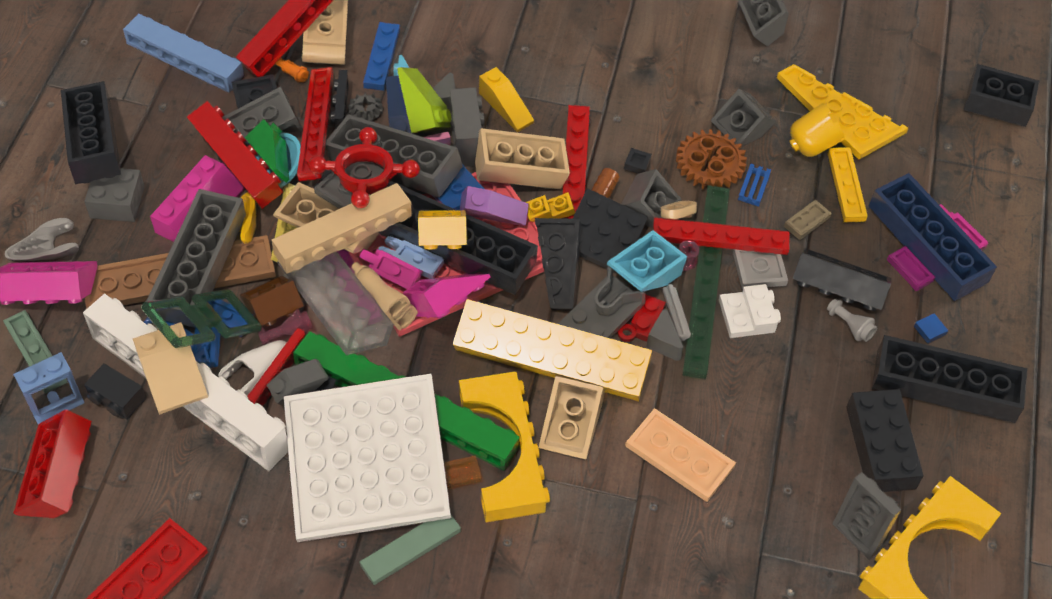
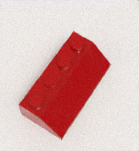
M65 409L38 424L13 514L17 516L56 518L70 510L73 504V491L79 481V468L85 458V445L91 434L89 430L92 421Z

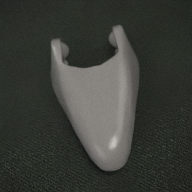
M67 218L50 220L39 226L23 240L6 249L5 257L11 261H44L73 255L79 250L78 244L67 243L54 248L53 243L56 236L73 229L74 224Z

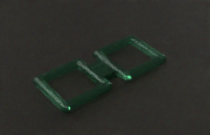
M230 289L195 294L192 297L195 305H190L184 297L148 301L141 305L143 312L174 348L213 341L215 334L210 329L212 327H215L224 338L256 333L262 329V325ZM227 299L247 322V325L228 328L222 321L223 319L208 302ZM179 307L199 330L200 334L178 337L156 310Z

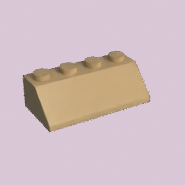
M482 128L479 131L475 159L477 180L561 189L570 174L564 138Z
M298 182L273 215L298 228L334 212L338 208L315 194L313 188ZM379 231L362 241L346 246L344 249L351 253L362 252L363 249L368 250L378 236Z

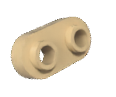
M678 201L661 207V217L665 219L679 220V218H689L697 212V203L694 201Z

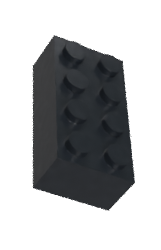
M900 389L853 392L846 409L863 474L874 480L882 492L916 490L924 475Z

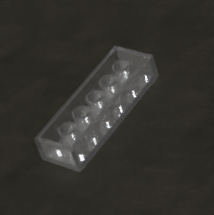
M337 251L290 273H286L279 261H277L287 277L294 281L299 293L346 355L387 346L394 324Z

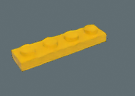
M829 148L828 158L844 222H865L868 215L851 148Z

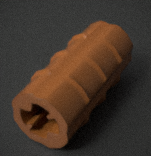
M610 168L603 169L592 191L610 198L619 181V174Z

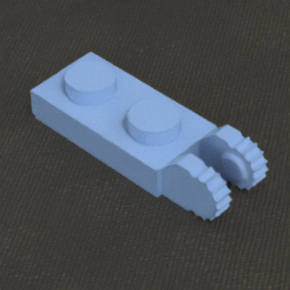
M387 236L384 241L393 250L384 246L378 249L422 270V276L429 279L434 278L444 264L442 257L393 236Z

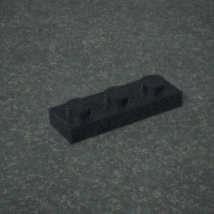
M339 70L338 78L334 79V91H337V94H333L332 104L335 107V111H331V124H335V130L346 117L349 88L348 70Z

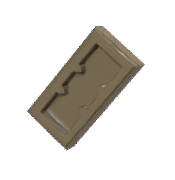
M815 199L788 219L784 227L801 240L828 220L832 213Z

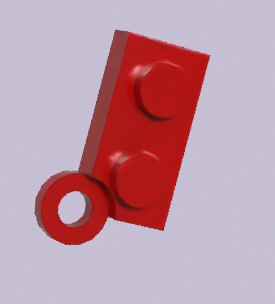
M645 294V304L634 315L631 325L625 324L618 330L619 339L624 342H631L638 338L647 342L648 335L660 313L664 310L666 302ZM628 330L631 332V335H624L623 331Z

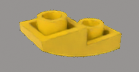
M569 193L549 200L543 195L525 202L529 204L527 214L530 222H535V218L561 219L575 214Z

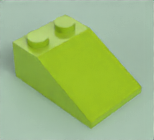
M397 68L411 133H429L451 127L452 117L450 111L420 71L415 68Z

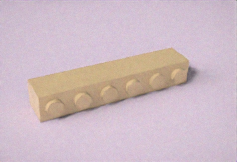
M398 183L369 195L370 202L365 208H356L351 203L272 239L274 255L286 273L299 270L313 261L321 260L326 255L340 251L352 243L362 241L378 231H384L391 225L405 221L412 216L411 201Z

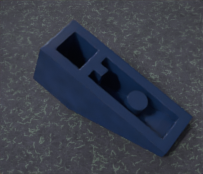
M399 76L386 77L389 127L411 133Z

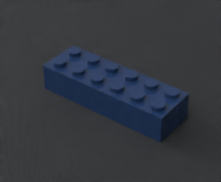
M910 173L874 190L869 204L870 209L935 276L937 283L954 301L989 283L997 266Z

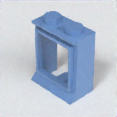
M62 352L14 374L37 424L65 409L71 410L85 403ZM67 378L73 394L60 399L55 391H51L47 394L50 405L38 410L31 394Z

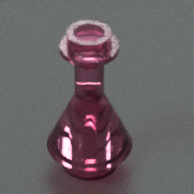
M296 309L281 326L268 331L261 328L262 331H259L258 335L262 345L270 343L269 340L284 334L293 335L297 328L304 330L307 335L308 330L313 327L307 312L303 311L300 313V310Z

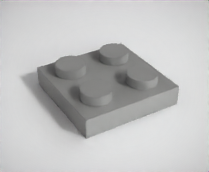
M733 249L742 289L746 286L766 284L767 287L787 286L788 278L781 254Z

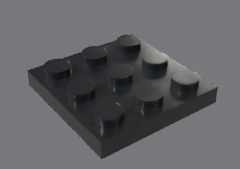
M587 188L573 219L581 220L579 256L607 269V262L638 240L648 216Z

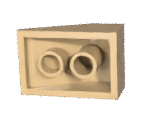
M181 322L133 338L159 415L208 398Z
M555 376L538 448L587 460L599 419L605 388Z

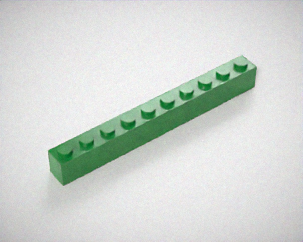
M310 331L293 352L295 365L318 359L327 375L340 380L338 384L340 388L406 378L405 376H398L390 372L383 365H376L370 362L363 355H356L350 352L343 345H336L328 341L321 334L316 335ZM434 394L440 439L505 471L519 449L520 436L511 429H504L496 425L489 418H482L474 414L467 407H460L454 404L447 397H440Z

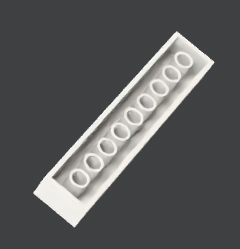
M103 294L83 312L92 338L146 378L133 338L151 333L157 329L152 324L146 325L142 322L141 318L134 311L129 312L118 299H111L106 294ZM196 361L208 398L183 407L266 470L270 471L288 453L285 424L279 418H272L268 415L260 404H253L249 401L244 392L239 389L236 391L230 387L225 378L215 376L206 364H199Z

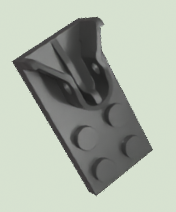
M281 87L223 117V120L228 118L235 126L234 133L236 134L239 131L244 138L263 119L270 125L274 122L283 131L282 133L296 131L301 133L303 131L289 103V99ZM248 141L245 143L246 147L250 145ZM216 154L218 160H219L220 162H223V161L220 159V157Z
M608 266L607 276L558 324L611 338L644 306L645 293L631 290L613 276V269Z
M861 472L854 478L834 519L833 525L870 560L889 543L888 533L902 509L898 507L893 498L887 496L878 488L874 480L866 477Z

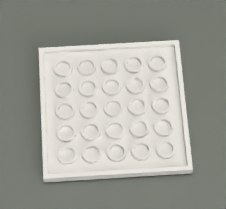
M431 374L284 396L295 532L298 542L451 518Z

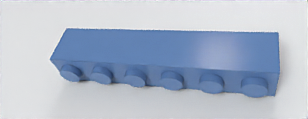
M138 14L123 29L128 45L230 93L232 90L231 82L240 81L244 77L242 62L238 59L210 48L204 43L174 31L166 25L157 23L149 17Z

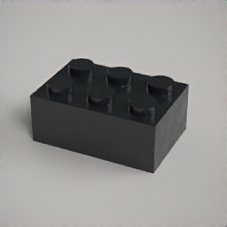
M977 64L970 80L963 110L1026 127L1034 111L1040 80Z

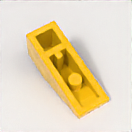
M497 67L479 76V94L516 132L534 123L533 117L510 80Z

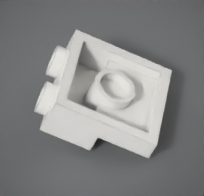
M766 284L746 286L742 292L722 294L719 297V303L730 338L775 333L781 316L779 310L773 307L774 293L772 290L767 289Z

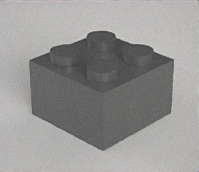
M120 168L121 175L90 182L84 201L89 217L93 219L135 222L145 188L140 170Z

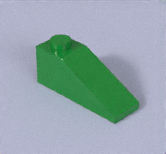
M263 119L245 136V139L271 170L287 183L289 181L286 141L280 135L283 131L274 122L270 125Z

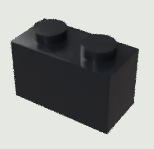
M105 363L84 384L88 393L87 397L91 402L96 405L102 404L112 415L116 417L120 415L126 420L146 399L143 387Z

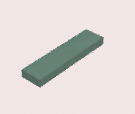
M26 310L3 320L29 367L52 357L51 352ZM64 379L42 390L46 394L68 382Z
M452 515L448 519L424 522L360 561V566L372 584L376 585L460 533L461 527Z

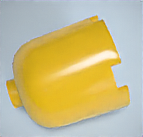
M824 103L792 124L790 128L792 139L789 143L795 152L799 150L803 155L813 157L844 140L845 135L838 121L833 123L829 117V114L832 112Z

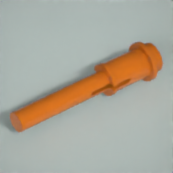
M280 58L275 63L281 67L282 72L294 77L296 82H305L309 77L306 67H300L290 60L285 61Z

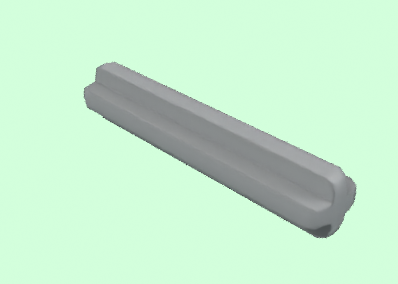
M668 284L662 290L679 338L681 341H685L687 338H690L691 333L677 290L672 284Z

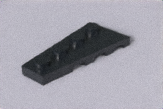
M535 218L550 308L552 310L571 311L576 304L581 220Z

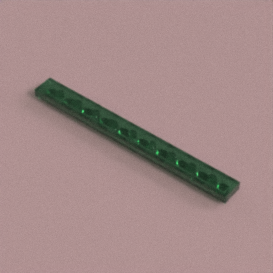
M708 185L703 223L726 224L730 189ZM699 246L689 320L691 336L687 338L683 376L706 379L722 248Z

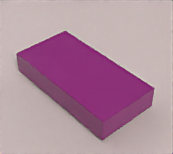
M906 246L890 254L887 258V261L915 291L929 285L935 279V276Z

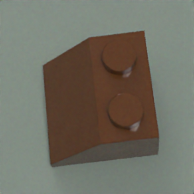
M279 276L239 294L249 313L254 315L255 323L260 326L264 325V327L275 324L277 318L281 316L289 317L298 313V309L304 306L294 281L284 276Z

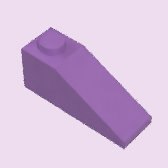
M467 186L462 192L460 210H465L467 215L476 218L526 226L529 204L491 190Z

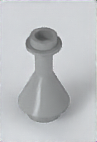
M832 300L827 307L829 315L837 314L844 319L856 341L864 340L867 342L874 336L877 331V326L874 325V318L851 314L842 307V300Z

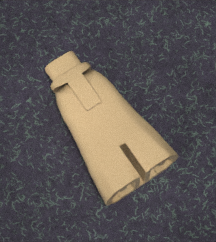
M358 262L351 266L355 273V279L376 300L379 307L398 330L408 327L414 321L418 311L410 304L409 299L405 295L388 286L370 267L361 266Z

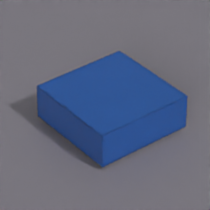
M935 313L917 321L914 325L927 344L945 336L948 332Z

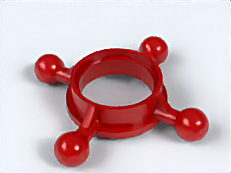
M365 127L359 133V139L363 144L353 145L344 149L335 161H326L322 156H314L308 164L311 172L315 174H321L325 170L333 171L339 177L341 185L353 193L351 195V202L356 208H365L370 202L369 194L384 189L390 179L397 173H403L407 178H414L420 172V166L415 160H407L403 164H394L389 152L379 146L372 145L377 140V132L371 127ZM367 161L381 165L384 171L375 178L356 179L349 176L345 169L351 164Z

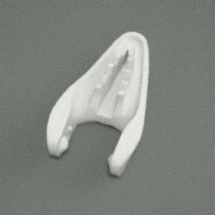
M277 340L243 353L225 365L218 376L227 379L244 363L254 373V378L240 389L248 396L287 342Z

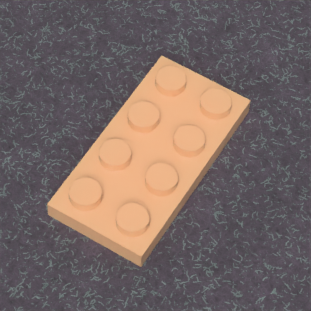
M655 408L627 440L625 446L706 502L716 492L736 464V462Z

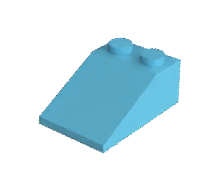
M652 230L610 259L607 265L643 292L667 286L681 276L687 256Z

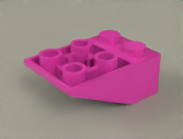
M464 274L422 279L402 294L409 299L410 304L418 311L416 317H435L439 319L446 316L450 312L449 309L467 300L469 293L484 287V282L490 278V275Z

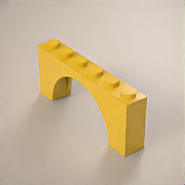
M517 372L459 380V396L462 407L469 408L473 413L492 416L503 422L520 436L521 456L514 470L499 483L481 488V503L485 522L545 513L546 503L550 502L548 488H543L542 480L545 479L543 466H538L537 458H539L537 443L533 444L532 441L534 436L533 423L527 420V415H529L528 402L523 401L522 398L524 384L522 380L518 381Z
M950 476L945 483L939 481L931 492L934 496L931 499L926 497L917 508L920 511L917 516L911 514L903 525L906 529L902 533L897 531L889 541L891 547L888 550L883 548L874 560L877 562L872 568L868 565L862 572L860 578L863 581L858 589L871 599H928L915 584L909 570L908 550L910 543L922 533L934 529L958 530L981 541L995 524L1001 513Z

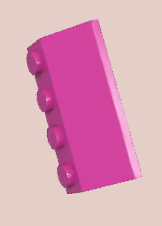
M205 155L150 216L154 232L174 242L198 189L238 198L245 188L223 163Z
M97 261L29 262L3 265L0 267V303L6 305L15 303V301H23V304L37 303L38 300H45L46 304L58 303L60 300H68V303L82 302L83 298L91 294L98 266Z

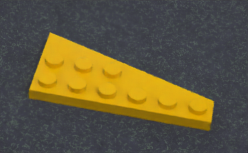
M796 65L778 72L777 79L809 111L822 103L830 109L832 113L829 114V117L833 123L838 121L845 135L841 143L846 147H850L851 152L859 160L901 137L908 131V127L905 125L899 126L891 122L892 118L887 115L882 117L873 112V108L845 92L841 94L835 91L834 86L829 83L825 85L817 81L813 74Z

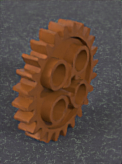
M710 129L709 133L706 134L701 130L700 135L693 132L692 137L686 136L685 141L680 142L675 161L678 162L677 169H681L680 175H687L686 181L694 180L693 186L700 183L702 189L708 185L710 190H713L714 186L722 190L723 184L729 188L731 182L736 184L738 178H742L746 168L747 157H744L746 151L741 150L742 144L735 145L736 138L729 140L728 133L721 136V131L713 134L712 129Z

